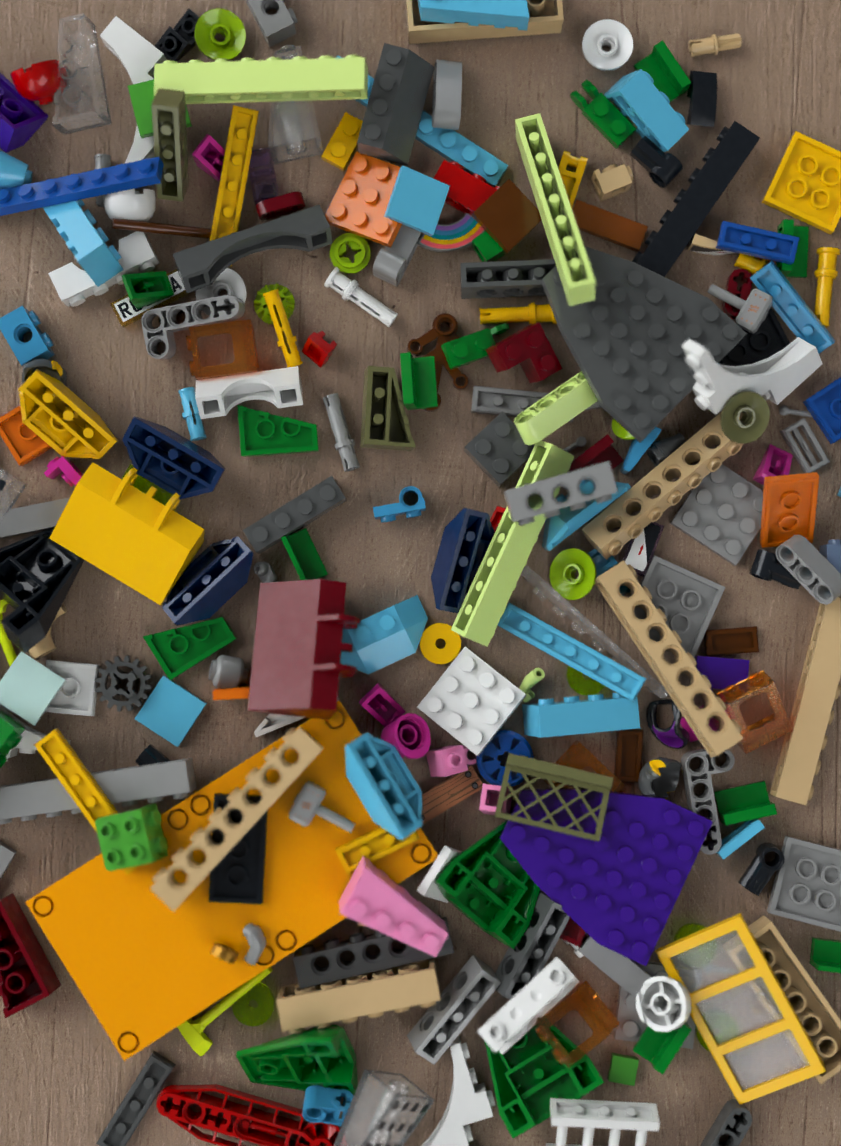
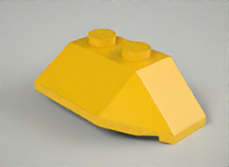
M36 369L19 387L22 422L61 456L100 459L117 442L116 437L102 418L60 380Z

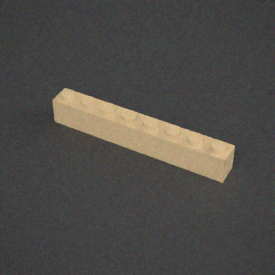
M840 597L830 604L820 603L770 790V795L807 805V801L811 800L813 796L814 775L818 774L821 766V761L818 759L821 750H824L827 744V735L825 733L827 726L833 721L834 710H832L834 699H838L841 691V685H839L841 677Z

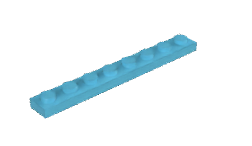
M369 75L368 99H355L365 107H367L374 78ZM423 110L415 139L447 160L459 163L463 166L464 171L471 175L476 173L485 178L487 184L493 187L497 186L508 169V165L454 130L433 128L432 116Z

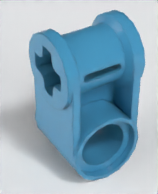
M319 1085L309 1086L305 1090L302 1116L305 1120L312 1123L319 1122L336 1126L347 1125L351 1120V1109L354 1106L355 1097L350 1091L345 1089L339 1090ZM344 1097L343 1104H340L341 1098Z

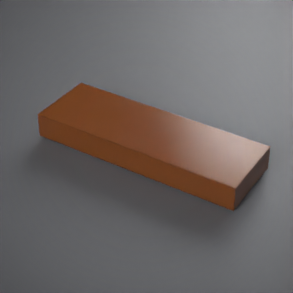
M576 200L572 211L580 231L639 252L648 226Z

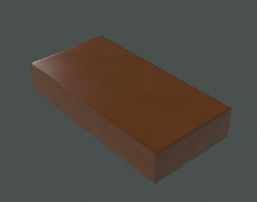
M757 626L706 630L705 632L706 656L759 652Z
M628 729L616 731L614 781L638 782L639 773L642 768L643 730Z

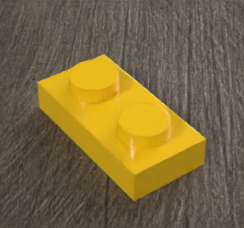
M345 112L321 156L322 160L345 171L358 147L357 141L363 121Z

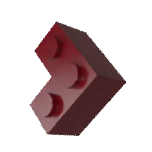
M539 322L526 326L486 349L497 373L509 370L520 363L529 383L542 381L563 369Z

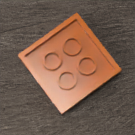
M356 151L325 214L329 225L391 248L402 224L386 218L384 215L400 167Z

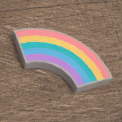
M466 213L462 219L453 224H437L434 235L423 234L418 245L435 252L454 251L472 245V240L484 233L485 230L470 214Z

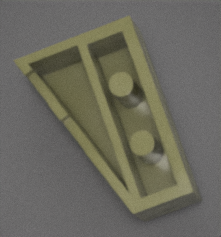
M368 366L364 371L360 448L412 451L416 448L394 368Z

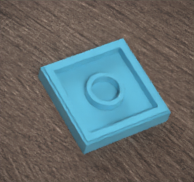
M401 166L384 217L432 236L434 235L450 186L406 166Z
M163 675L135 717V720L176 747H179L207 703Z

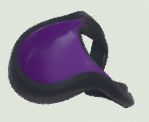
M665 699L651 702L647 707L646 719L656 739L670 748L681 749L685 747L689 742V733L687 730L680 728L681 712L673 700ZM657 705H672L674 719L669 728L662 729L658 726L656 720Z

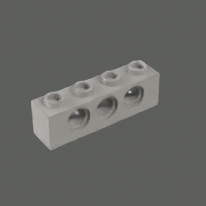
M245 0L269 47L296 34L295 23L298 21L292 8H286L283 2L285 0ZM270 9L278 10L274 15L267 14Z
M607 461L504 491V496L512 522L518 521L519 526L535 522L534 516L544 514L545 518L561 514L560 509L570 506L571 511L587 507L585 501L596 499V503L611 500V494L618 491L610 463ZM583 480H589L593 484V491L589 495L583 494L580 490V483ZM557 487L565 488L568 493L567 499L564 502H558L554 497V491ZM532 494H536L542 499V505L537 510L530 508L528 505V498Z
M474 955L470 957L440 994L441 1001H436V1004L426 1011L408 1033L407 1037L417 1054L435 1065L501 984V981L490 966Z

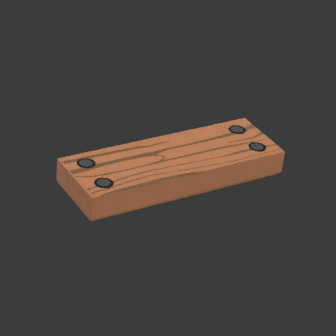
M472 765L467 766L468 771L454 774L422 793L421 818L423 824L482 789L483 783Z

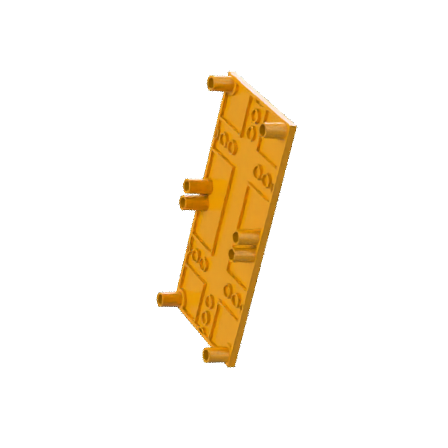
M340 700L337 701V711L329 720L311 718L295 728L297 730L302 726L324 749L268 809L263 904L209 902L210 873L175 911L171 910L150 888L155 884L152 880L153 877L163 867L168 870L174 862L171 858L181 847L186 850L193 843L190 837L200 827L205 830L211 823L208 818L214 811V794H231L237 787L242 790L248 783L245 779L255 767L260 770L267 763L263 758L274 747L278 750L285 743L282 740L283 737L161 814L163 835L168 843V856L153 863L140 865L127 875L123 869L108 871L105 868L102 853H100L25 902L124 1061L346 918V916L340 914L339 899L354 871L346 874L335 849L381 826L373 822L346 776L345 746L362 734ZM288 748L285 752V759L289 763H296L299 759L297 750L293 748ZM270 768L267 771L266 776L270 782H279L280 773L277 769ZM311 781L326 789V795L321 805L356 823L351 833L316 814L307 827L289 818V812L294 805V800L306 782ZM255 788L250 789L248 795H262ZM421 827L416 830L419 840L372 862L375 867L384 871L396 884L404 881L435 861L438 857L437 851ZM201 849L194 850L193 857L195 861L199 863L205 862L206 855ZM181 869L176 870L175 879L180 883H185L187 881L186 872ZM249 923L259 926L266 939V946L256 965H251L244 960L250 945L247 937L243 935V929ZM214 943L224 944L237 951L238 957L235 963H228L211 954L210 951Z

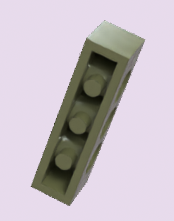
M158 88L151 104L155 157H160L164 164L161 183L156 184L157 199L183 202L189 187L185 91Z

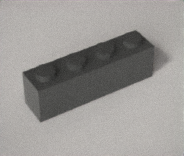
M330 476L245 528L243 532L256 553L261 554L282 541L281 537L292 535L347 500L334 478Z

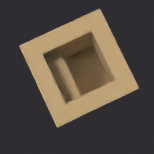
M616 164L604 168L602 173H600L599 169L594 170L591 180L602 202L629 191L634 177L629 166L623 164L617 167Z

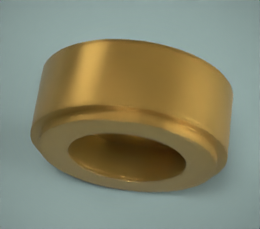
M218 942L214 943L210 951L217 958L234 964L238 957L237 951Z

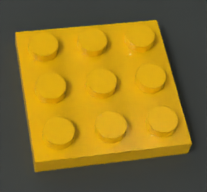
M795 131L761 203L831 235L841 217V152Z

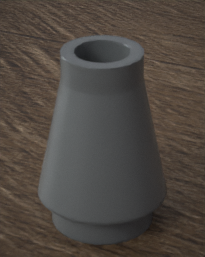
M678 433L653 442L647 450L651 462L656 466L659 465L686 442L684 436Z

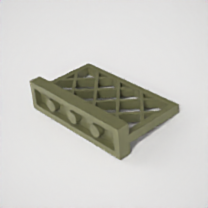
M509 753L494 817L599 842L613 777ZM510 772L521 774L526 784L513 791L508 783ZM527 776H532V777H536V778H534L533 780L529 781V779L527 778ZM539 779L547 780L553 789L542 797H539L532 786V783ZM553 782L561 783V785L555 787ZM565 785L573 786L579 795L568 803H565L558 792ZM529 786L537 800L523 807L516 793ZM506 788H508L510 794L505 797ZM579 788L587 789V791L581 793ZM591 791L603 793L601 805L592 810L584 796ZM555 792L563 806L550 814L542 800ZM513 796L521 810L513 815L501 813L503 802ZM581 799L589 812L576 820L568 806ZM539 802L547 816L540 821L531 820L526 810ZM564 808L573 821L565 828L558 826L552 818L553 815ZM600 809L599 816L597 818L594 812ZM523 812L526 818L518 817L517 815ZM591 815L597 824L595 835L585 833L578 822ZM549 818L553 825L543 822ZM573 825H575L579 831L572 830V829H568V828H570V827H572Z

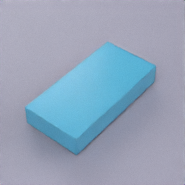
M758 819L744 822L722 839V846L717 855L724 860L765 828Z

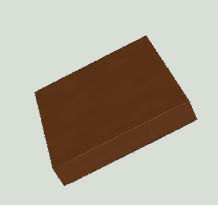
M510 179L471 215L506 253L512 250L542 221L536 206Z

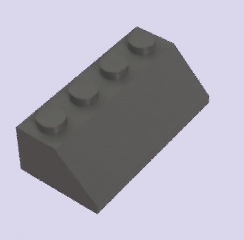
M384 43L357 141L358 153L408 166L434 72L433 65L411 50Z

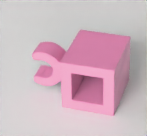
M463 745L444 746L429 750L426 753L431 777H446L468 771L467 765H474L477 763V760L468 759L467 752L469 749Z

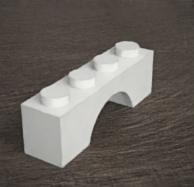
M136 231L119 239L118 253L122 258L118 262L124 270L99 287H97L86 271L78 268L72 262L48 273L61 301L67 307L79 306L86 301L85 298L102 295L109 290V287L117 283L118 285L124 284L121 277L124 274L145 273L155 269V265L159 264V260L146 234Z
M298 366L196 380L195 399L200 419L226 416L234 406L249 400L269 401L277 408L303 405L302 384Z

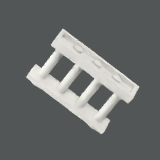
M556 957L477 1032L495 1053L499 1051L504 1055L580 982L563 962Z
M550 1098L551 1126H557L556 1143H546V1146H596L593 1145L595 1128L610 1129L608 1146H619L621 1129L637 1130L635 1146H646L647 1132L659 1131L660 1121L656 1103ZM568 1127H584L582 1145L566 1144Z

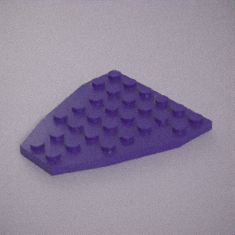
M574 788L558 790L565 803L579 796ZM579 788L581 793L587 791V789ZM531 789L521 790L518 797L523 807L537 800ZM535 789L539 797L553 790ZM591 791L584 796L592 810L601 805L603 793ZM555 792L542 800L550 814L563 806ZM610 792L599 842L509 820L506 822L500 839L535 884L554 902L562 905L561 909L592 939L614 952L647 966L713 821L665 798ZM581 799L568 806L576 820L589 812ZM517 802L515 803L510 815H513L519 810H521ZM539 802L526 810L531 820L540 821L547 816ZM565 808L552 816L560 827L565 828L573 822ZM600 809L594 812L597 818L599 816ZM523 812L517 815L518 817L526 818ZM591 815L578 822L585 833L595 835L597 824ZM549 818L543 822L553 825ZM573 825L572 827L568 828V829H572V830L579 831L575 825Z

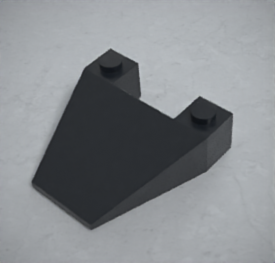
M51 528L0 548V596L15 609L1 620L8 639L24 653L46 637L84 562V559L49 539L53 532Z

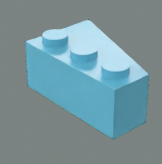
M639 69L622 76L604 96L621 110L620 112L625 118L628 116L638 127L636 132L642 138L646 136L663 152L668 151L689 130L685 124V118L679 112L674 111L669 104V98L653 84L654 80L649 73Z

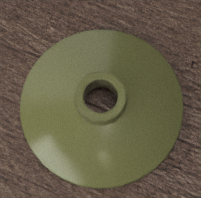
M743 391L732 396L725 404L721 414V427L726 437L740 444L750 443L758 439L764 433L769 423L770 410L768 403L760 394L752 391ZM743 412V417L739 420V416Z

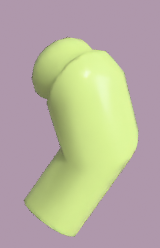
M537 667L527 674L519 687L526 694V697L522 700L525 703L535 697V693L531 688L545 677V673L541 668Z

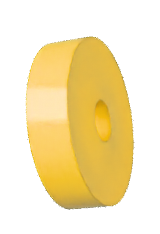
M436 623L424 630L420 640V649L428 661L435 664H446L457 657L461 649V639L459 634L451 630L452 626L445 623ZM441 638L445 641L444 648L439 649L436 647L435 642L437 639Z

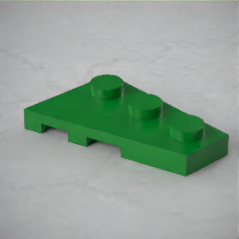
M237 405L241 457L319 452L316 424Z
M224 617L143 636L169 680H173L237 639Z

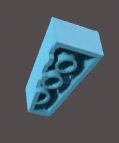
M418 0L421 21L450 24L463 22L469 23L468 25L471 26L485 24L494 25V28L504 29L505 26L517 27L518 30L527 31L529 22L527 0Z
M82 199L43 207L78 263L97 287L124 270L118 262L122 257L113 245L107 246L106 242L109 238L102 228L96 229L93 226L97 221L88 209L82 210L81 207L85 205Z
M616 692L612 693L611 698H604V694L588 695V699L579 700V696L563 697V701L554 702V698L538 699L539 703L522 704L524 735L544 738L640 728L638 697L632 702Z

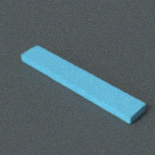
M508 603L497 625L634 702L646 681V678L511 603Z

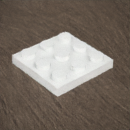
M464 647L417 708L476 756H479L526 697V694L471 650Z

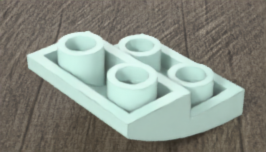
M21 651L0 681V704L28 723L36 726L66 680Z

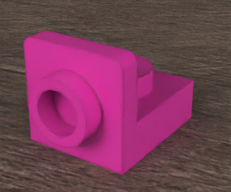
M64 456L61 458L56 457L47 465L48 469L44 472L45 476L50 479H55L63 472L61 477L71 487L73 485L76 486L84 475L69 458Z

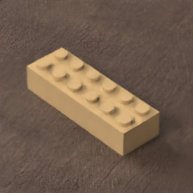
M406 0L409 44L561 33L564 21L562 0H527L529 12L527 31L518 30L517 27L505 26L504 29L494 28V25L485 24L471 26L468 25L469 23L463 22L450 24L421 21L418 0Z
M763 915L748 927L826 1067V1072L814 1076L822 1084L841 1070V1020L776 927ZM738 934L722 944V947L740 972L755 966ZM762 977L747 982L773 1020L776 1022L783 1019L784 1017ZM790 1029L783 1031L782 1033L803 1063H809Z
M434 958L301 989L299 988V983L281 986L276 999L282 1032L289 1031L291 1034L300 1033L305 1030V1027L316 1025V1028H325L335 1021L342 1020V1023H350L356 1021L360 1016L368 1015L369 1018H376L382 1016L385 1011L394 1010L395 1013L408 1011L410 1006L420 1005L425 1008L434 1006L436 1001H441L440 985Z

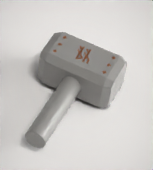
M714 284L708 290V294L740 309L736 317V324L752 334L757 332L773 304V297L757 288L751 291L746 301Z
M311 781L306 782L294 800V805L289 812V818L307 827L316 814L351 833L356 823L322 806L321 802L326 795V789Z

